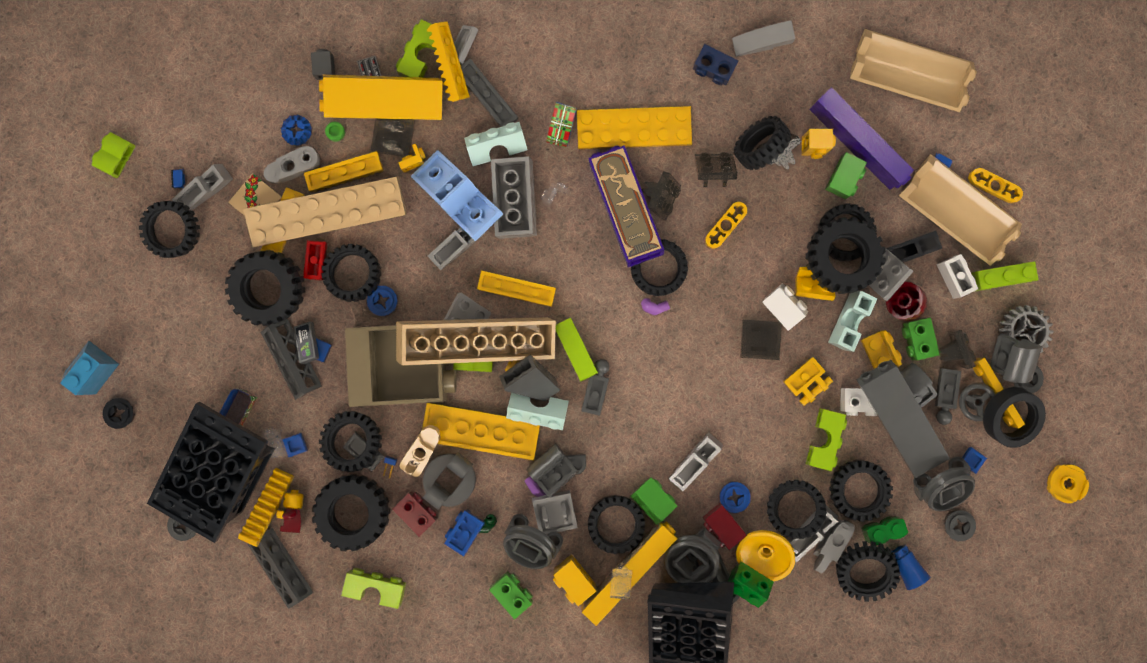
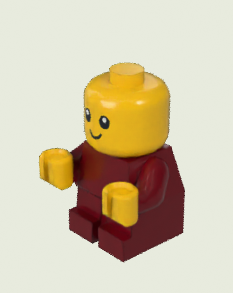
M291 490V493H285L283 506L286 510L285 512L283 510H277L276 512L277 518L284 520L283 525H280V532L300 533V509L303 507L304 495L298 493L299 490Z

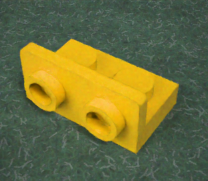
M799 267L795 278V296L834 301L836 297L835 292L827 291L828 288L826 287L821 288L818 285L819 281L812 279L811 275L813 273L811 270H808L807 267Z
M881 330L860 340L874 369L880 363L892 360L897 367L902 365V356L898 350H895L893 346L894 339L886 330Z

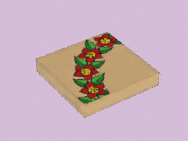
M252 173L228 203L244 215L243 209L281 201L282 196Z

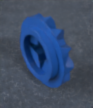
M294 115L289 116V118L283 121L281 133L287 143L302 145L309 140L312 128L305 117ZM297 124V127L303 131H297L296 135H294V132L289 129L295 128Z
M377 286L376 291L373 290V294L367 296V306L375 315H389L397 306V295L390 287ZM380 295L383 298H389L385 302L386 308L382 304H376L380 300Z
M731 482L724 485L720 492V502L729 512H742L750 503V492L740 482ZM733 489L737 495H743L737 498V505L732 499H727L733 495Z

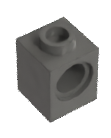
M318 49L316 52H311L312 75L316 80H323V75H335L334 56L330 51Z

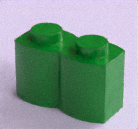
M889 516L880 522H871L861 528L865 541L871 544V541L876 542V545H879V543L884 544L889 539H900L908 534L904 519L897 516Z

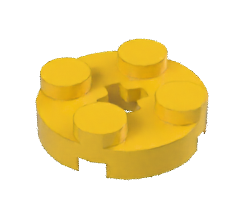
M1070 464L1057 465L1048 476L1047 490L1060 502L1074 503L1086 496L1089 489V481L1086 479L1085 472L1081 468ZM1069 478L1072 486L1065 488L1064 482Z

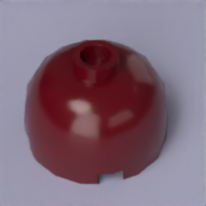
M904 282L891 298L886 301L887 310L899 320L911 321L917 319L924 313L927 307L926 293L920 286L911 282Z

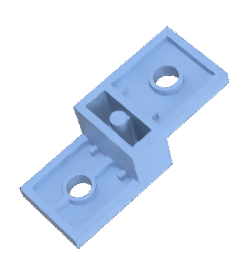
M438 150L411 175L413 180L474 241L503 215L474 186L469 178ZM480 213L479 217L474 219V216Z

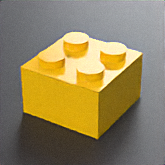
M572 554L554 568L553 581L559 588H564L566 591L565 596L572 604L575 602L579 606L597 592L596 583Z

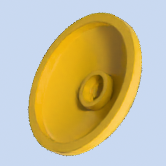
M767 530L753 531L747 534L737 546L736 558L738 564L743 562L772 581L785 578L794 567V549L790 542L778 533Z

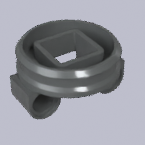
M460 453L443 454L433 459L424 471L423 487L426 494L423 499L437 510L441 506L452 507L466 501L472 494L476 484V475L472 467L473 463ZM446 467L461 479L463 478L452 494L436 482Z
M961 457L950 459L948 463L949 469L941 472L933 479L925 473L917 478L914 477V491L920 501L924 500L929 508L935 511H946L963 503L975 488V479L971 476L970 466L965 459Z
M523 514L514 515L504 533L506 537L503 540V546L507 555L516 563L527 568L542 569L549 566L552 559H555L560 551L563 537L557 532H550L546 535L542 531L528 526L529 521ZM520 542H522V543H524V544H526V545H528V546H530V547L536 549L538 552H536V551H534V550H532V549H530V548H528V547H526V546L520 544Z
M703 529L697 536L686 535L677 538L666 552L665 567L668 574L678 583L711 582L718 570L719 556L717 550L720 548V541L706 529ZM689 552H692L703 562L694 571H692L694 564L685 557Z

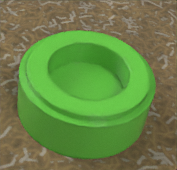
M331 122L326 126L325 134L331 141L337 142L344 138L345 128L339 122Z

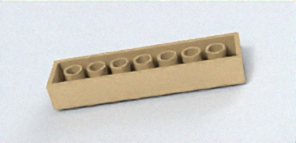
M398 176L243 209L253 247L407 214Z
M541 317L396 321V361L401 365L523 360L530 354L536 360L555 359L556 320Z

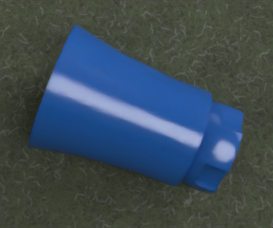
M906 544L891 551L897 559L900 575L907 590L915 589L931 578Z

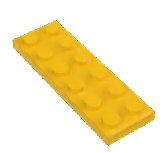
M691 106L577 110L578 149H601L614 146L629 148L692 145Z
M433 403L426 404L423 427L433 425L439 429L441 437L437 444L534 460L540 425L535 426L526 422H516L507 419L503 415Z

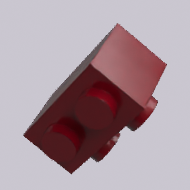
M411 491L392 510L420 537L438 519L436 517L437 512L431 506L427 507L422 502L424 499L419 493Z
M720 503L702 517L705 521L703 523L704 527L710 533L713 531L716 534V539L720 541L721 548L726 547L730 550L747 536Z

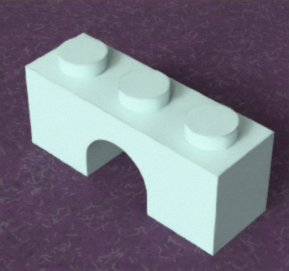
M511 122L503 127L491 128L486 132L474 133L464 138L472 166L490 162L489 152L497 145L505 146L509 156L528 150L520 122Z
M863 291L850 293L828 343L842 350L854 352L862 335L857 331L859 323L864 317L870 316L877 298Z
M511 393L506 418L516 422L521 421L535 426L540 425L554 430H563L569 401L550 397L549 403L545 407H535L530 402V397Z

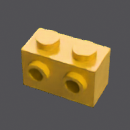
M809 129L802 136V156H811V159L823 158L835 147L836 136L833 135V129Z

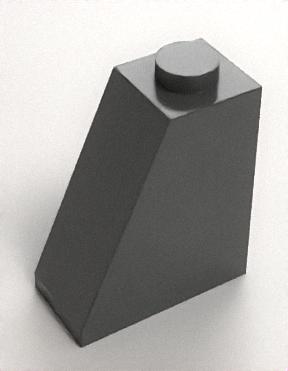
M531 354L499 376L505 391L546 401L560 391L555 377Z

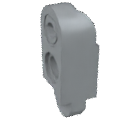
M300 147L267 165L264 170V177L269 182L278 184L303 176L305 172L318 169L320 165L319 154L312 147ZM310 156L308 161L304 160V158ZM294 162V168L288 171V164Z
M838 520L824 534V538L819 542L813 553L818 557L814 564L815 571L822 574L832 561L837 562L854 533V524L847 520Z

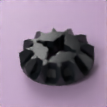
M122 398L110 400L103 408L105 423L114 429L125 428L132 422V418L135 415L133 413V406L128 400ZM117 408L118 410H125L121 414L122 418H120L119 416L113 417V415L117 413Z

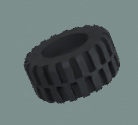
M841 217L822 226L811 237L812 240L807 245L808 252L805 254V259L809 262L806 265L807 269L813 273L811 275L812 279H817L819 281L818 285L821 288L826 287L828 288L827 291L832 293L838 292V294L854 293L872 284L876 277L881 274L883 270L881 266L885 264L886 260L883 257V254L886 253L885 247H881L880 244L883 239L881 236L877 237L875 235L877 230L874 227L869 228L866 221L858 222V218L854 217L850 219ZM845 238L855 243L859 248L861 264L854 273L844 274L832 266L828 252L830 245L835 240Z
M271 250L244 255L243 258L235 262V266L229 269L228 273L231 275L226 277L225 284H228V288L225 289V295L229 294L230 299L227 300L229 306L233 305L235 307L233 312L236 315L241 314L242 320L246 322L250 320L253 325L262 324L263 326H268L289 318L291 314L299 309L298 305L304 299L302 297V293H305V287L302 286L304 278L298 273L301 271L298 265L294 266L292 264L294 261L290 257L285 258L283 253H275ZM259 270H268L279 280L281 294L279 300L273 305H263L252 295L250 288L251 279L255 272Z
M351 474L339 477L321 489V493L315 498L316 504L312 506V512H314L312 523H316L317 528H315L317 534L321 533L323 536L321 540L324 543L328 541L331 543L330 547L334 549L339 547L340 551H358L360 548L364 549L382 535L385 526L389 522L390 508L387 505L389 503L388 497H385L383 494L385 491L382 487L379 488L376 485V481H370L368 477L363 475ZM349 494L360 497L365 502L369 513L367 523L362 528L354 531L342 527L338 523L334 511L336 502L342 496Z

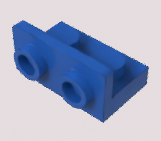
M468 509L458 514L455 519L457 524L454 528H450L445 535L447 540L444 544L462 556L466 555L485 524L484 521L473 515Z

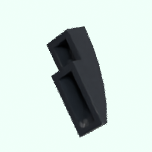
M933 231L886 249L904 263L943 249L937 231Z

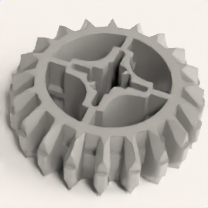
M1029 305L1024 307L1017 306L1016 310H1009V314L1003 316L1006 321L1000 322L1004 328L998 330L1012 338L1020 337L1022 340L1026 339L1042 346L1040 353L1043 352V348L1049 347L1046 341L1053 340L1049 337V334L1054 332L1049 330V327L1053 325L1052 323H1047L1049 316H1043V310L1038 311L1037 307L1030 308ZM1027 316L1032 318L1037 325L1031 324L1030 319H1027ZM1017 321V328L1014 330V325ZM1024 329H1032L1029 330L1026 334H1020L1021 332H1024ZM1037 332H1039L1038 338L1036 340L1035 335Z

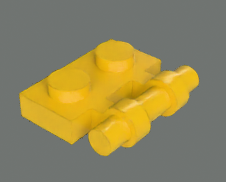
M811 357L787 377L783 383L794 396H798L801 392L804 394V397L799 402L805 406L809 402L812 403L819 393L825 392L833 380L829 376L822 380L820 376L826 371L814 357ZM815 381L817 386L809 391L807 387Z

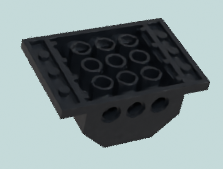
M197 402L147 504L215 543L219 540L226 524L244 511L275 448L267 446L268 441L205 404Z
M734 582L654 583L647 601L649 663H728Z

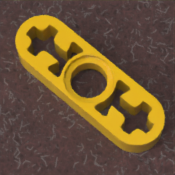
M983 168L971 171L968 176L971 185L1007 203H1015L1021 200L1023 196V191L1019 186ZM980 173V174H981L980 177H981L982 179H984V180H979V181L977 182V181H976L977 177L974 176V175ZM992 181H997L1000 184L998 191H994L991 188ZM1004 190L1009 191V192L1014 190V191H1015L1014 194L1017 195V196H1016V197H1013V198H1010V197H1011V194H1010V193H1008V192H1004L1003 194H1001V193H1002Z
M735 202L706 235L705 244L707 247L716 249L726 240L747 214V207L744 203ZM740 206L742 208L741 212L743 214H738L734 218L735 220H737V222L735 223V221L731 217L727 216V214L729 213V215L732 216L735 212L734 207L738 208ZM724 220L731 223V229L728 231L721 228V222ZM716 228L725 235L724 237L720 235L717 238L718 244H710L711 239L709 237H714L718 233L715 231Z

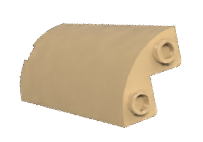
M864 29L856 51L855 61L852 64L850 79L960 112L962 107L967 105L970 97L967 86L970 81L974 80L977 73L974 62Z
M931 154L919 166L913 177L906 183L899 194L901 198L990 266L995 261L999 262L1005 256L1006 245L1011 240L1015 241L1021 234L1022 224Z

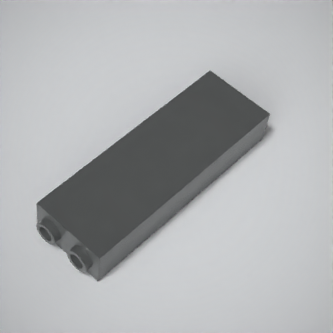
M892 360L880 363L877 368L863 373L860 378L856 379L915 478L950 459L898 367Z

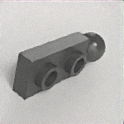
M604 359L596 361L594 365L598 374L589 377L582 412L598 416L601 414L609 378L603 377L609 371V363Z
M940 368L937 386L938 395L936 396L935 406L942 407L936 415L937 421L942 425H947L952 421V414L949 409H957L961 371Z

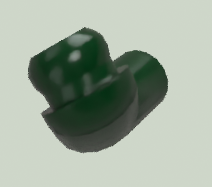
M488 514L483 520L485 524L479 533H489L497 523L495 515Z

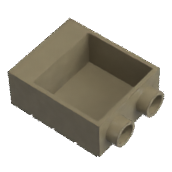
M396 325L345 328L349 407L448 401L447 393H456L455 370H446V364L401 365L396 361Z

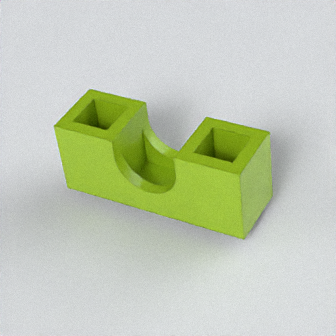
M421 19L419 24L414 26L413 37L411 41L406 43L404 48L405 54L396 64V71L399 76L424 77L428 68L426 63L417 59V55L424 48L437 50L436 47L431 46L434 40L429 39L432 32H427V29L432 24Z
M1035 261L971 273L978 287L975 291L1039 280Z
M819 409L815 427L823 429L827 433L828 439L826 444L821 447L810 445L805 464L832 471L836 467L838 460L836 456L837 449H840L842 445L841 433L847 426L846 415L826 409Z
M353 568V570H349L346 573L341 596L361 600L364 597L366 588L374 587L378 589L381 595L379 605L399 609L406 586V582H402L401 578H384L383 574L372 572L371 575L364 573L365 570L360 568Z

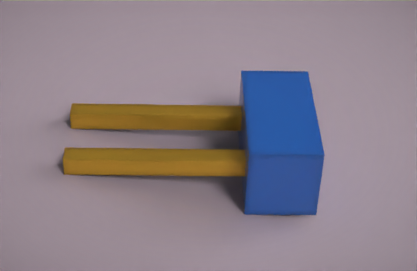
M386 456L384 460L386 466L383 476H385L387 465L390 464L392 465L389 474L390 478L393 466H395L397 463V459Z

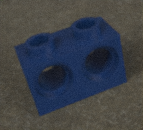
M704 44L693 66V70L701 77L707 76L712 78V81L717 85H727L739 60ZM708 59L711 65L705 66L701 60ZM723 67L728 73L721 74L718 69Z

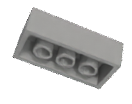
M529 156L491 159L493 204L503 213L494 223L495 237L504 239L537 236L533 160Z

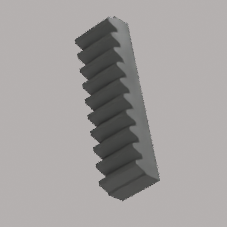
M471 59L461 65L467 87L500 127L518 120L517 115Z

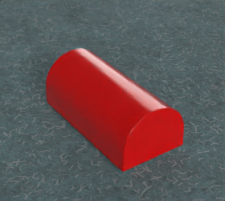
M307 240L304 279L324 281L321 273H324L322 266H325L327 242Z

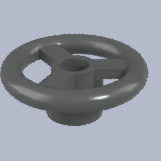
M970 384L961 392L959 398V406L962 413L970 420L983 421L985 400L989 397L992 399L996 393L986 384ZM974 389H983L986 391L982 395H967L971 390ZM976 399L979 400L978 405L975 404ZM965 401H967L969 408L977 411V415H973L967 410Z

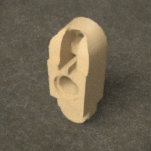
M428 425L421 429L400 463V469L414 477H418L422 473L441 437L440 431L436 426ZM418 448L424 449L425 452L419 451Z

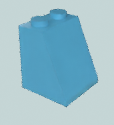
M88 341L65 370L60 384L74 395L97 394L119 363Z

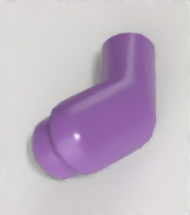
M645 298L641 302L642 309L651 315H658L670 309L667 301L655 304L649 298Z
M531 476L524 481L533 495L537 497L546 495Z

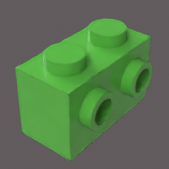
M845 152L841 156L825 190L843 199H847L850 196L853 197L858 189L856 185L858 179H862L867 170L864 168L867 162Z
M931 318L903 323L902 335L904 339H907L908 346L906 347L908 357H911V360H921L940 355Z
M652 478L646 480L631 495L632 499L656 525L662 522L677 507L674 498L670 494H666L662 490L661 484Z
M507 571L490 586L489 591L515 620L532 605L533 600L531 598L533 595L527 588L523 589L519 585L520 580L514 573L510 574Z

